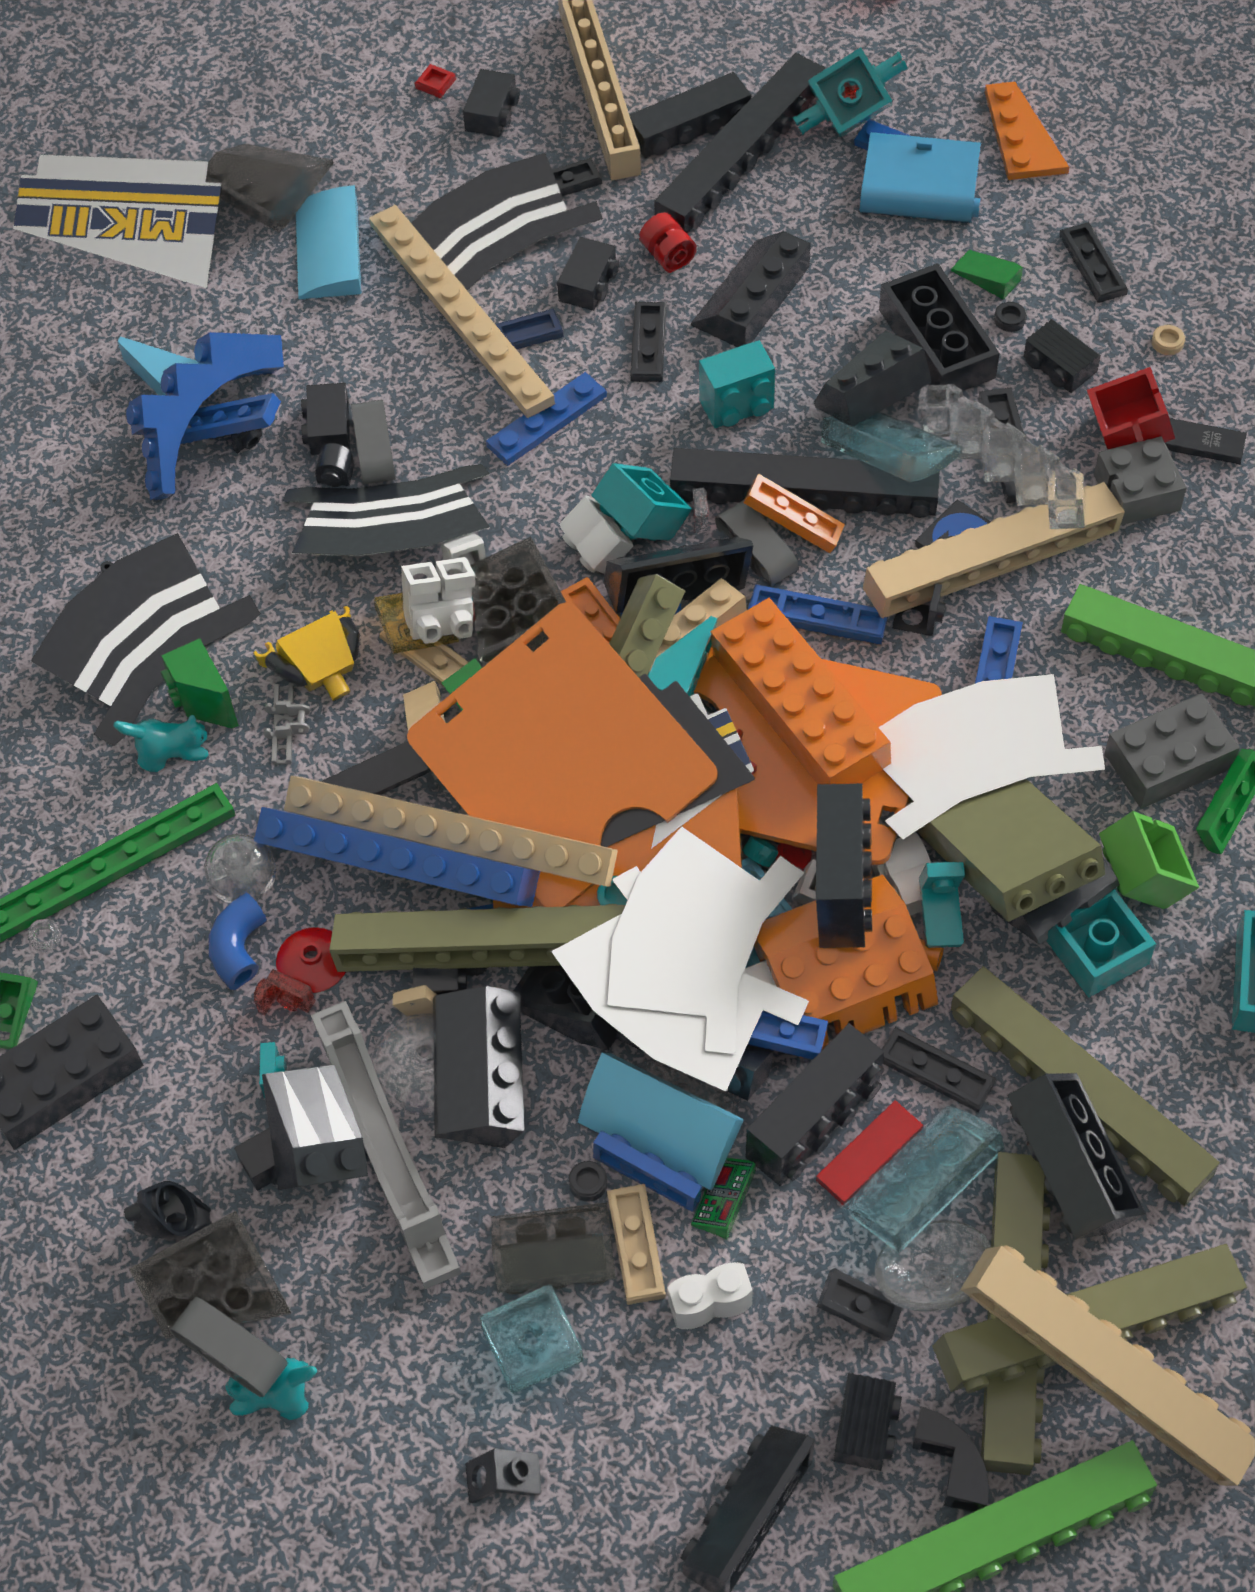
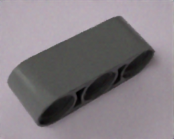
M383 399L351 404L363 485L396 480Z
M745 500L715 516V523L719 532L723 531L729 538L739 537L752 541L754 546L749 566L758 577L762 576L768 582L766 584L767 587H772L799 570V564L794 553L764 518L753 508L744 504Z
M194 1297L170 1328V1332L180 1342L249 1391L262 1398L288 1365L287 1360L276 1350L199 1297Z

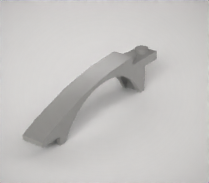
M344 1001L312 1014L313 1023L330 1065H335L362 1134L364 1148L424 1289L460 1275L461 1270L446 1237L440 1213L436 1204L429 1196L408 1152L375 1072L360 1029L355 1023L347 1002Z

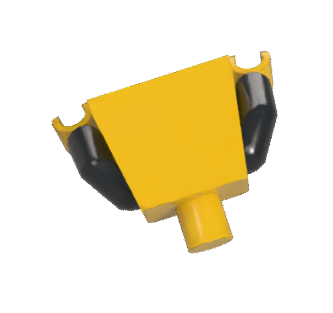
M343 607V615L338 616L336 611L333 612L331 610L329 611L330 614L278 639L276 642L277 652H275L270 642H266L265 646L268 651L265 654H258L257 651L253 652L258 664L269 668L277 676L297 687L305 686L309 692L324 685L333 701L347 695L351 690L342 675L352 671L354 661L359 656L360 633L351 619L349 607Z

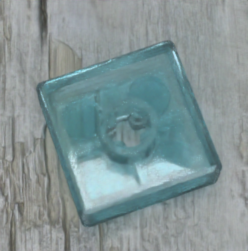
M546 1285L479 1317L483 1333L511 1393H517L584 1360L580 1343L551 1285ZM532 1332L534 1337H539L538 1343L534 1345L525 1343V1335Z

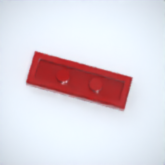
M895 1100L816 1175V1181L845 1206L923 1130V1124Z

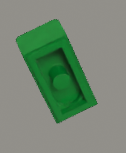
M968 250L951 268V271L1004 300L1021 281L1023 267L1011 261Z
M0 972V1031L10 1032L9 1039L0 1040V1048L10 1050L18 1043L38 981L31 977Z

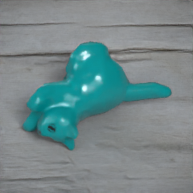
M191 715L182 724L167 723L154 718L142 720L137 724L116 721L113 724L114 728L121 734L134 737L135 748L138 753L137 763L142 769L149 772H158L163 769L169 758L179 757L188 761H201L209 755L208 750L200 746L207 740L208 733L205 730V726L196 721L194 715Z
M285 1358L288 1365L263 1398L255 1395L230 1377L225 1388L227 1394L235 1399L230 1404L231 1413L242 1416L249 1415L262 1408H272L277 1410L281 1417L288 1420L298 1419L306 1413L309 1406L308 1401L305 1399V1382L313 1379L317 1373V1368L309 1366L305 1361Z

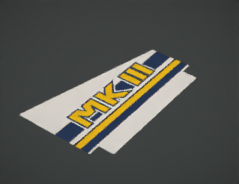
M40 155L37 175H21L13 229L207 288L221 183H206L208 162Z

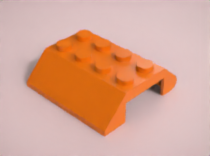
M883 874L869 879L872 880L871 908L865 909H872V932H865V947L819 948L816 900L766 919L762 923L754 944L760 962L766 960L776 986L808 1000L809 1002L803 1015L826 1020L828 1023L834 1022L836 1035L848 1023L862 1034L885 1026L884 1016L889 1024L897 1021L898 1016L894 997L899 995L902 996L903 1006L909 1015L918 1013V1003L922 1010L938 1005L934 972L908 909ZM827 1029L822 1050L829 1044Z

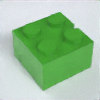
M1132 811L1099 833L1104 846L1102 848L1103 855L1111 864L1114 874L1118 878L1120 885L1117 889L1123 896L1165 909L1199 888L1174 826L1159 820L1153 821L1151 817Z

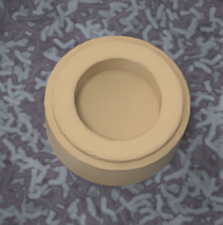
M1162 325L1154 331L1152 346L1157 352L1163 355H1174L1183 349L1185 335L1180 328L1173 325Z

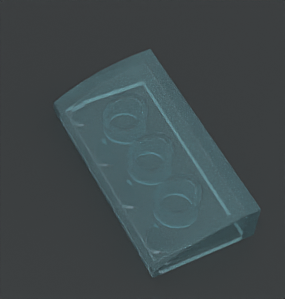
M878 412L853 427L832 416L823 418L821 443L910 483L922 480L941 471L956 460L963 450V447L882 412Z
M946 1106L844 1204L842 1209L850 1217L900 1253L997 1158L998 1152L1005 1150L1001 1132L968 1112Z

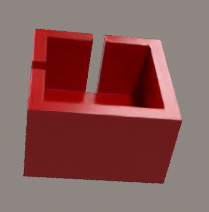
M1151 367L1087 390L1107 450L1161 436L1164 442L1175 439L1171 421Z

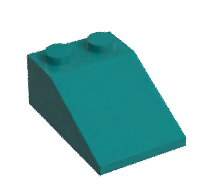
M710 616L655 658L647 676L659 691L664 690L671 683L677 681L689 697L694 695L698 679L712 646L710 631L716 628L717 618Z

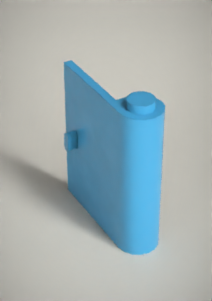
M870 132L861 191L860 212L971 223L972 217H978L981 198L974 197L981 143Z

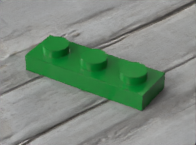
M1253 749L1240 750L1196 828L1207 850L1212 853H1223L1255 795V751Z

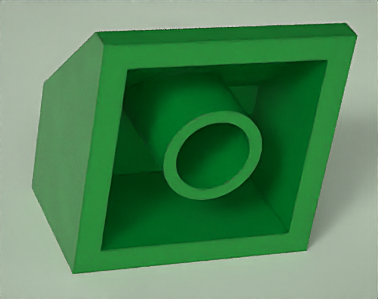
M200 638L161 655L166 669L160 672L168 688V696L175 709L182 707L188 718L194 715L196 720L232 729L239 726L229 691Z

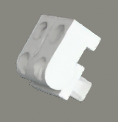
M467 558L436 561V570L432 562L401 566L403 610L412 639H422L427 644L437 642L444 635L454 634L459 639L471 637L473 631V601L471 593L472 588L475 587V574ZM458 569L460 574L447 575L446 571ZM422 573L427 578L414 580L412 576Z

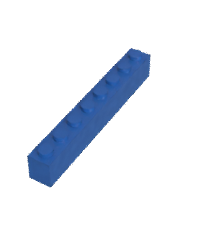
M261 807L254 838L256 843L527 907H532L540 874V871L267 807Z

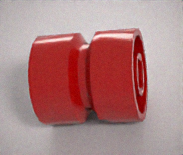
M659 213L651 217L641 228L639 234L640 242L651 255H654L656 261L666 272L672 273L689 264L694 258L697 251L696 243L682 230L681 226L670 214Z

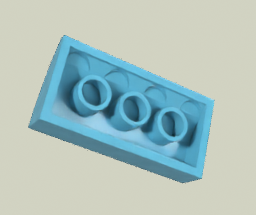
M355 185L321 191L296 203L298 298L309 299L361 294L358 208Z
M601 1053L589 1082L578 1118V1123L597 1133H600L602 1130L609 1135L617 1134L622 1136L631 1144L632 1148L643 1154L649 1152L658 1156L665 1166L677 1173L679 1171L689 1173L698 1181L699 1185L709 1190L713 1189L744 1119L612 1053Z

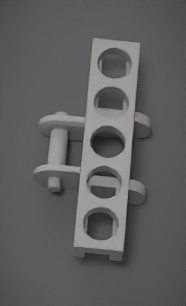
M289 683V686L282 687L279 684H274V706L272 707L271 703L265 704V711L269 714H274V729L271 732L270 728H265L264 736L272 739V765L292 764L293 734L309 732L310 727L305 723V715L310 713V707L304 704H294V685L292 683ZM284 690L288 691V700H279V693ZM293 716H298L297 723H293ZM281 720L290 722L286 723L285 726H277V723ZM278 739H287V744L279 745ZM279 750H286L285 760L277 759V752Z

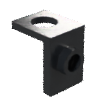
M935 583L930 606L921 604L907 609L917 610L921 613L923 619L919 624H906L902 619L903 613L907 611L904 610L895 614L892 628L933 636L936 622H943L946 603L940 602L942 585Z
M494 1448L466 1462L469 1503H476L497 1492L529 1496L542 1493L539 1456L537 1453ZM484 1466L486 1480L483 1487L479 1489L477 1473L480 1467Z

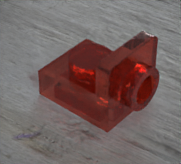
M275 969L271 970L266 979L260 980L254 991L255 1005L258 1012L264 1016L276 998L282 1007L293 1012L299 1008L308 1013L316 1001L310 986Z

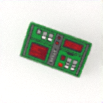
M727 1158L713 1189L709 1190L706 1188L691 1226L727 1239L756 1172V1163L749 1160Z

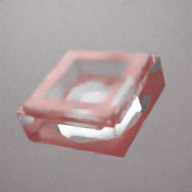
M704 488L693 489L695 534H706L708 532L707 494Z

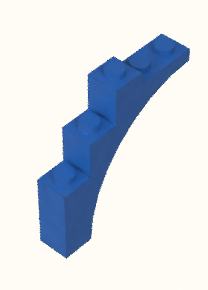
M209 332L196 340L194 355L199 364L175 363L163 371L161 389L165 395H140L129 402L126 417L128 424L131 425L132 435H144L142 453L147 460L145 486L150 492V500H163L175 494V467L180 442L189 421L205 399L218 387L227 382L247 376L272 374L284 367L281 335Z

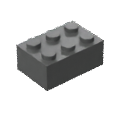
M1201 693L1109 733L1104 754L1142 809L1228 771L1231 764L1235 761L1240 747Z

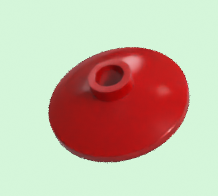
M320 927L305 928L293 933L283 942L277 953L276 968L281 980L288 987L302 993H318L330 989L342 979L346 972H337L330 953L332 931ZM309 951L317 952L314 958L309 959L305 957Z

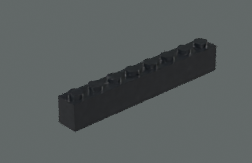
M795 52L654 200V214H670L686 233L692 228L697 229L701 225L704 215L710 209L715 210L719 206L722 196L728 190L732 191L736 188L740 177L746 171L750 172L753 170L757 159L762 153L770 152L780 134L785 135L789 131L793 117L808 109L809 103L815 98L809 87L808 80L824 71L825 67Z
M686 448L673 449L670 488L685 502H692L694 498V500H707L715 504H725L727 502L740 503L745 500L752 482L760 474L821 511L827 509H840L848 513L870 511L878 512L884 516L900 513L911 514L916 518H924L928 515L936 516L940 465Z

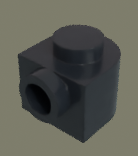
M339 444L323 445L320 449L315 469L317 483L331 487L350 486L354 469L351 451Z

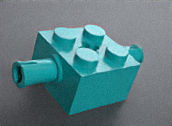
M860 47L809 79L808 84L817 99L815 101L816 104L798 116L793 117L802 135L826 120L827 122L830 121L840 138L892 106V99L885 89V82L908 69L906 62L902 61L903 57L899 51L875 67L871 65L863 49ZM848 86L851 90L857 88L856 98L853 100L850 97H843L845 95V88Z

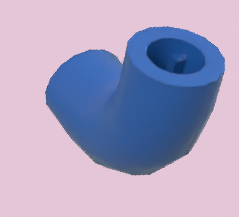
M247 892L232 901L216 917L208 937L209 959L218 976L230 990L240 988L258 972L259 966L247 953L245 941L254 930L267 922L264 912L255 899Z

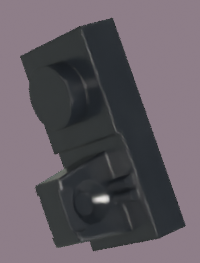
M833 1268L829 1271L816 1307L887 1342L893 1337L905 1302Z

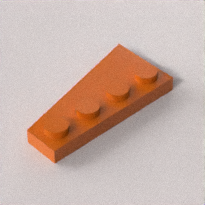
M1005 82L985 85V95L1007 180L1068 174L1069 165L1017 83Z

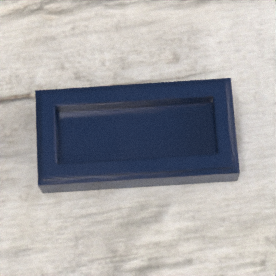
M554 308L495 324L516 350L564 337Z

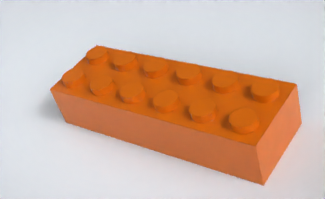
M770 598L710 631L714 657L817 784L862 783L891 764L890 740Z

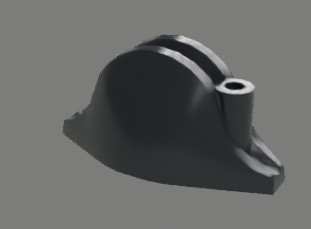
M163 1181L140 1190L137 1193V1201L124 1209V1216L129 1222L133 1221L134 1229L138 1233L153 1238H182L212 1225V1221H210L211 1208L185 1187L172 1181Z

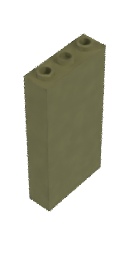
M1027 779L963 800L916 831L947 862H963L964 879L1008 922L1106 875L1101 845ZM911 798L909 799L908 805L914 802Z

